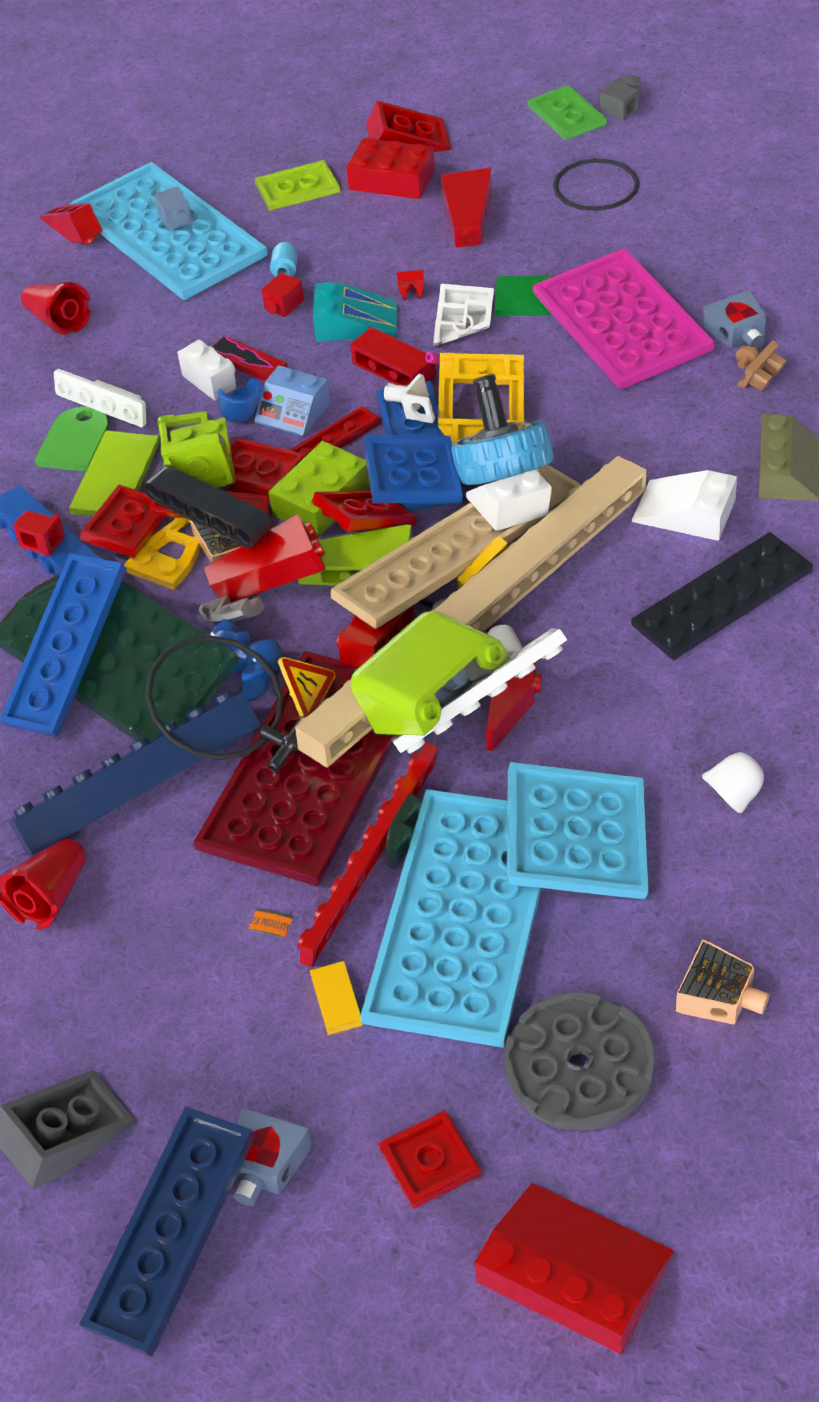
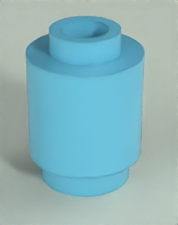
M281 242L273 249L270 271L273 276L276 277L279 273H284L291 277L295 275L298 252L293 244Z

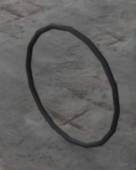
M213 635L186 638L163 651L149 671L145 697L152 721L168 741L191 755L215 760L247 756L268 742V740L262 738L245 750L224 754L195 750L172 736L158 718L152 699L155 673L168 655L187 644L213 641L233 645L256 658L271 676L278 698L275 721L271 727L277 729L281 722L284 697L276 673L259 653L237 640Z

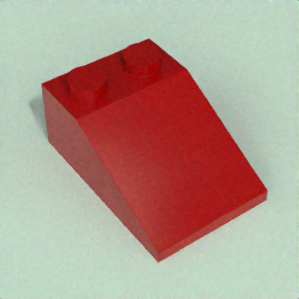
M376 101L366 123L369 138L383 141H398L407 144H422L433 147L434 152L451 149L443 118Z

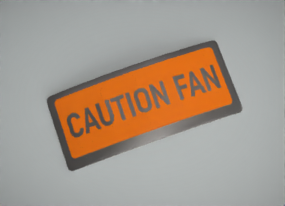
M257 908L248 930L285 939L294 916Z

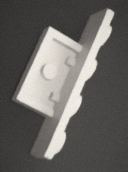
M61 369L54 371L55 393L57 395L136 426L143 427L146 425V403L141 400V396L100 380L93 382Z

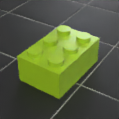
M322 441L269 491L272 515L286 521L299 514L305 524L308 522L312 524L319 537L335 520L323 515L322 510L311 503L314 492L367 490L370 487L366 460Z

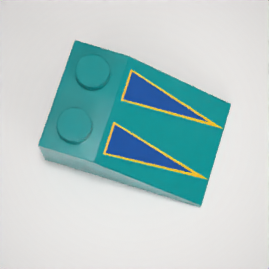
M342 282L315 284L313 323L316 341L356 340L371 327L396 338L397 301Z

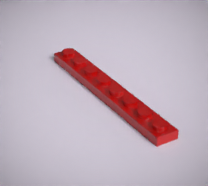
M426 742L420 753L417 751L413 753L408 764L409 771L405 777L400 775L394 785L393 797L390 801L385 800L382 803L378 812L379 819L375 826L370 824L366 829L362 839L363 845L360 850L355 849L351 853L346 865V873L343 877L338 875L330 891V899L327 903L321 902L314 916L315 923L312 928H306L302 932L297 947L300 948L301 964L309 967L314 966L435 767L438 746Z

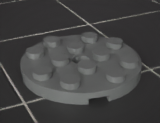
M565 993L542 1000L521 1015L519 1023L511 1035L508 1036L505 1044V1076L517 1102L530 1115L541 1122L564 1130H596L623 1120L642 1103L653 1080L654 1049L650 1035L643 1023L625 1006L621 1005V1007L602 1000V996L597 994ZM580 1054L586 1056L589 1062L581 1069L580 1066H575L568 1062L569 1059L574 1055Z

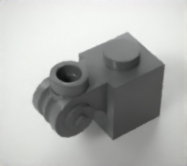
M634 75L626 76L625 78L619 77L603 89L599 97L600 112L622 121L638 110V99L641 97V78Z

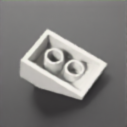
M707 470L649 480L632 518V522L719 541L735 503L737 476Z

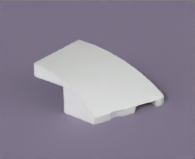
M441 284L433 346H438L490 328L494 288Z

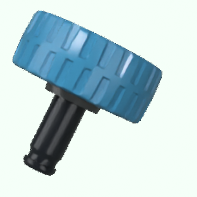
M494 374L481 376L473 380V385L476 386L475 393L484 429L478 431L477 434L455 442L451 448L455 468L460 482L464 485L482 484L513 477L544 467L551 463L554 458L547 426L543 421L507 423Z

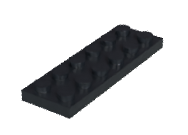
M769 532L631 618V625L674 661L811 573L813 564Z

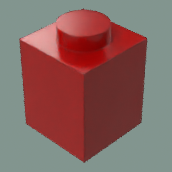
M279 273L261 289L264 309L271 314L286 317L304 301L302 281L284 273Z

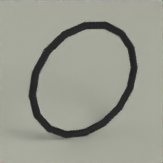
M594 158L580 160L564 167L556 175L553 189L556 197L568 206L580 210L600 211L613 209L629 202L637 194L640 182L636 172L626 164L611 159ZM589 163H607L621 167L631 174L634 187L633 191L625 199L614 204L596 207L579 205L568 201L560 194L558 183L560 177L574 167Z

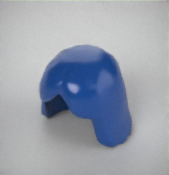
M256 378L249 379L245 388H237L230 396L222 388L218 389V405L222 416L234 423H244L252 418L262 395L260 381Z

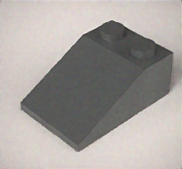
M91 1070L0 1105V1148L33 1190L62 1177L133 1125L135 1120L95 1071Z

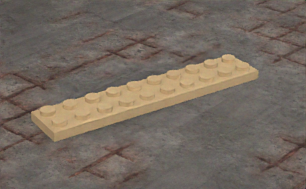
M550 465L536 469L551 485L549 511L554 510L568 495H572L582 486ZM469 503L331 589V599L377 629L461 575L496 537L500 536L509 544L526 533L531 526H535L544 517L495 531L474 505Z

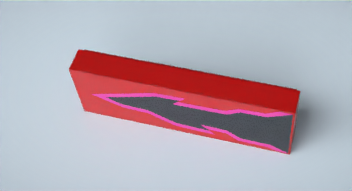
M223 336L212 346L218 354L225 359H229L235 369L264 382L278 365L288 368L287 362L227 336Z

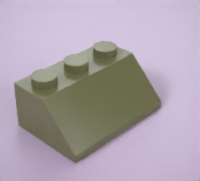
M762 414L758 498L819 501V437L792 415Z

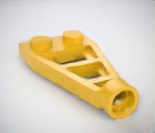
M175 518L154 534L136 558L130 557L124 564L127 568L126 572L175 590L191 571L201 550V546L195 536L192 537L178 532L190 523V520L187 518ZM172 541L185 546L183 554L179 559L158 553V551Z

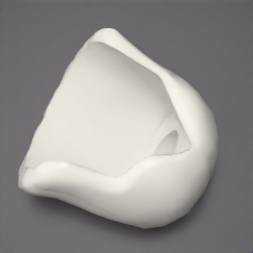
M743 752L726 757L702 775V778L738 813H742L764 783V773L761 766L755 759Z

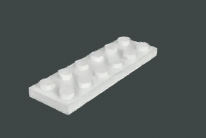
M551 628L511 655L510 659L500 668L489 670L473 681L459 696L454 697L450 702L441 707L439 722L425 736L431 732L436 733V735L442 733L453 725L450 719L459 713L466 716L481 705L478 700L486 695L494 697L508 687L506 681L514 676L521 679L536 668L533 664L540 658L549 660L563 650L561 644L567 640L562 631ZM395 735L391 738L400 753L407 750L410 754L426 743L423 740L425 736Z

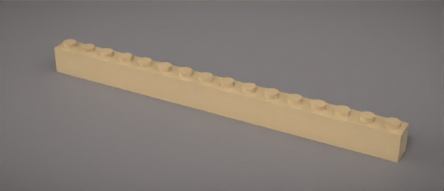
M617 456L610 463L605 464L591 479H587L572 495H568L554 510L549 511L535 526H531L516 542H512L503 553L491 560L478 574L473 575L465 585L456 592H453L446 601L430 612H441L479 631L485 632L645 492L647 469ZM348 680L333 696L324 700L320 707L308 717H304L295 727L298 750L328 768L373 729L351 690V680Z

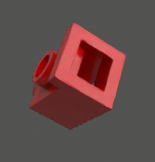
M26 510L13 525L19 547L49 557L65 538L60 515L57 514L50 518L44 514H37Z

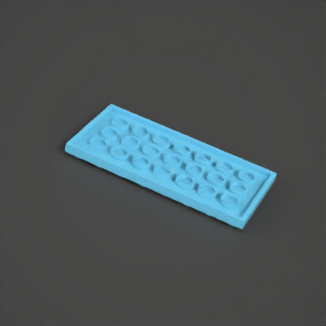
M152 162L70 202V205L90 203L103 230L99 234L184 301L268 256L266 246ZM178 186L189 203L192 223L168 231L158 216L154 194Z
M426 789L360 1015L361 1024L501 1048L505 1047L542 889L507 884V801Z

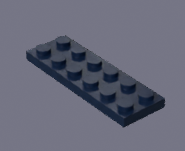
M185 1106L79 1323L82 1328L150 1357L153 1356L256 1136L251 1129Z

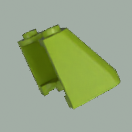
M424 612L354 672L351 678V690L376 734L425 736L437 725L441 717V706L435 696V693L469 662H477L484 670H496L510 657L503 644L495 637L441 612Z

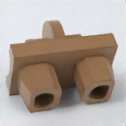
M772 340L760 354H758L759 350L755 346H742L737 351V366L740 369L746 368V375L738 382L737 386L745 389L750 384L762 392L772 379V376L764 371L763 368L776 376L787 362L775 353L779 346L778 343Z

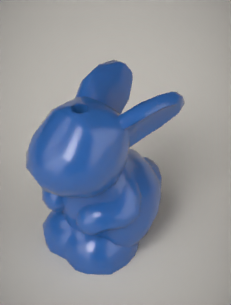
M226 619L219 622L210 635L237 640L256 651L264 658L276 675L281 671L278 660L282 658L283 650L276 640L262 639L251 643L250 633L246 630L237 633L234 622ZM207 641L205 661L208 670L220 674H230L243 670L241 678L245 682L242 692L247 701L255 700L266 691L271 676L256 658L236 646L221 643L239 656L237 657L216 642Z

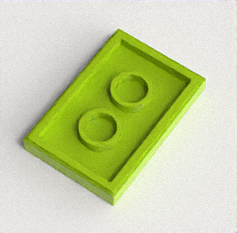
M325 160L254 178L255 185L269 211L340 192V186Z

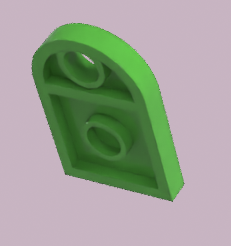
M76 407L60 414L53 422L35 458L36 466L86 472L105 431H109L106 415L90 407ZM91 417L87 421H79L81 418Z

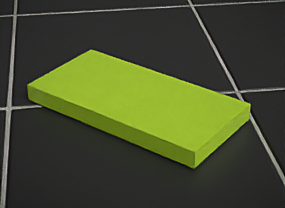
M105 431L69 507L70 513L93 517L118 485L139 491L160 444L159 436Z

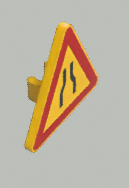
M282 657L278 660V664L289 688V695L293 698L300 717H308L320 707L335 678V672Z

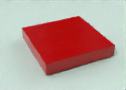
M446 1110L378 1142L379 1150L412 1209L481 1176V1169Z

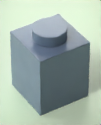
M178 186L154 194L158 216L168 231L192 223L189 203Z

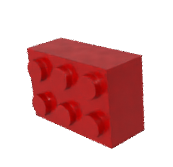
M362 138L346 166L349 190L420 199L435 171L433 147L422 144L400 143L398 141L376 140L375 138Z

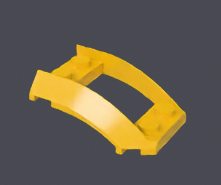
M440 353L438 427L444 436L451 437L452 445L484 429L482 419H453V384H473L475 378L494 374L497 385H509V420H507V423L525 422L524 355Z

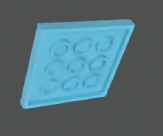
M510 762L508 767L507 884L645 900L648 894L643 778Z

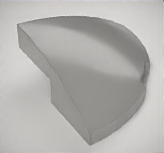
M227 595L201 604L199 613L205 621L221 622L223 619L238 621L258 615L265 606L260 596L251 600L245 598L231 603Z

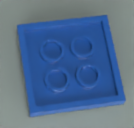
M364 435L363 447L373 503L461 504L463 494L459 475L454 464L450 436Z

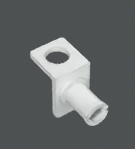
M418 374L408 386L388 383V386L385 387V400L402 403L406 419L428 423L435 421L422 374ZM421 405L424 407L426 414L417 412Z

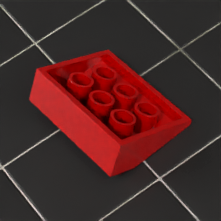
M531 1183L493 1229L474 1262L476 1282L622 1355L674 1250Z

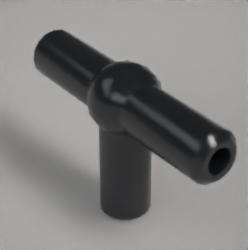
M305 716L299 718L288 735L267 725L261 727L259 731L260 737L280 746L268 763L272 771H280L291 753L298 749L295 727Z

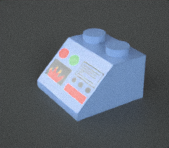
M278 365L265 381L255 423L304 438L330 404L327 379Z

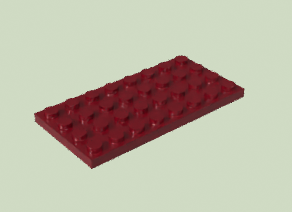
M304 651L299 659L301 662L335 672V678L323 701L339 691L348 680H351L352 675L358 669V667L339 662L338 659ZM285 683L282 689L284 697L282 717L276 730L288 735L299 720L300 715L293 698L289 695L290 691L287 683ZM278 698L249 747L262 739L259 735L261 727L264 725L271 727L275 721ZM371 729L328 768L297 749L291 753L278 772L272 771L268 763L280 746L268 741L249 755L242 757L193 841L195 850L319 886L393 745L391 738L395 735L376 734Z

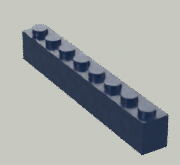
M228 690L213 698L215 704L211 707L204 709L203 705L185 714L187 717L186 721L178 725L175 721H172L164 726L173 737L195 750L214 753L261 725L244 693L232 694ZM158 729L159 736L150 741L147 737L139 739L129 745L131 751L121 757L117 752L101 761L103 767L91 773L90 769L78 773L72 777L74 783L64 789L60 785L51 788L42 794L44 800L34 806L29 801L13 810L15 816L7 821L25 853L33 856L204 759V757L191 755L171 743Z

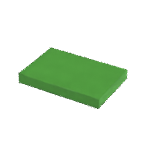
M569 85L527 100L528 107L564 140L607 124V119Z

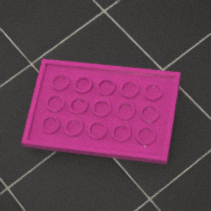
M625 248L533 285V294L619 390L714 350L715 342Z

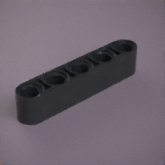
M165 465L144 484L146 494L155 503L246 548H252L273 527L271 519L261 509L172 466Z

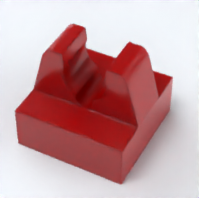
M424 271L397 272L398 290L402 299L407 300V293L410 290L416 291L417 298L421 299L425 289Z

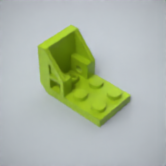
M225 417L170 431L171 444L160 447L165 465L172 466L215 488L236 483L229 431Z

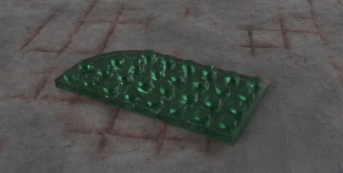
M60 575L44 581L23 595L0 622V648L24 663ZM122 581L74 699L135 742L144 737H147L150 741L160 735L157 731L159 728L152 721L145 697L150 669L166 649L183 639L206 636L207 634ZM213 641L187 644L168 655L155 673L152 688V699L160 721L164 725L175 721L177 725L186 721L187 717L185 714L203 705L204 707L241 658L221 643Z

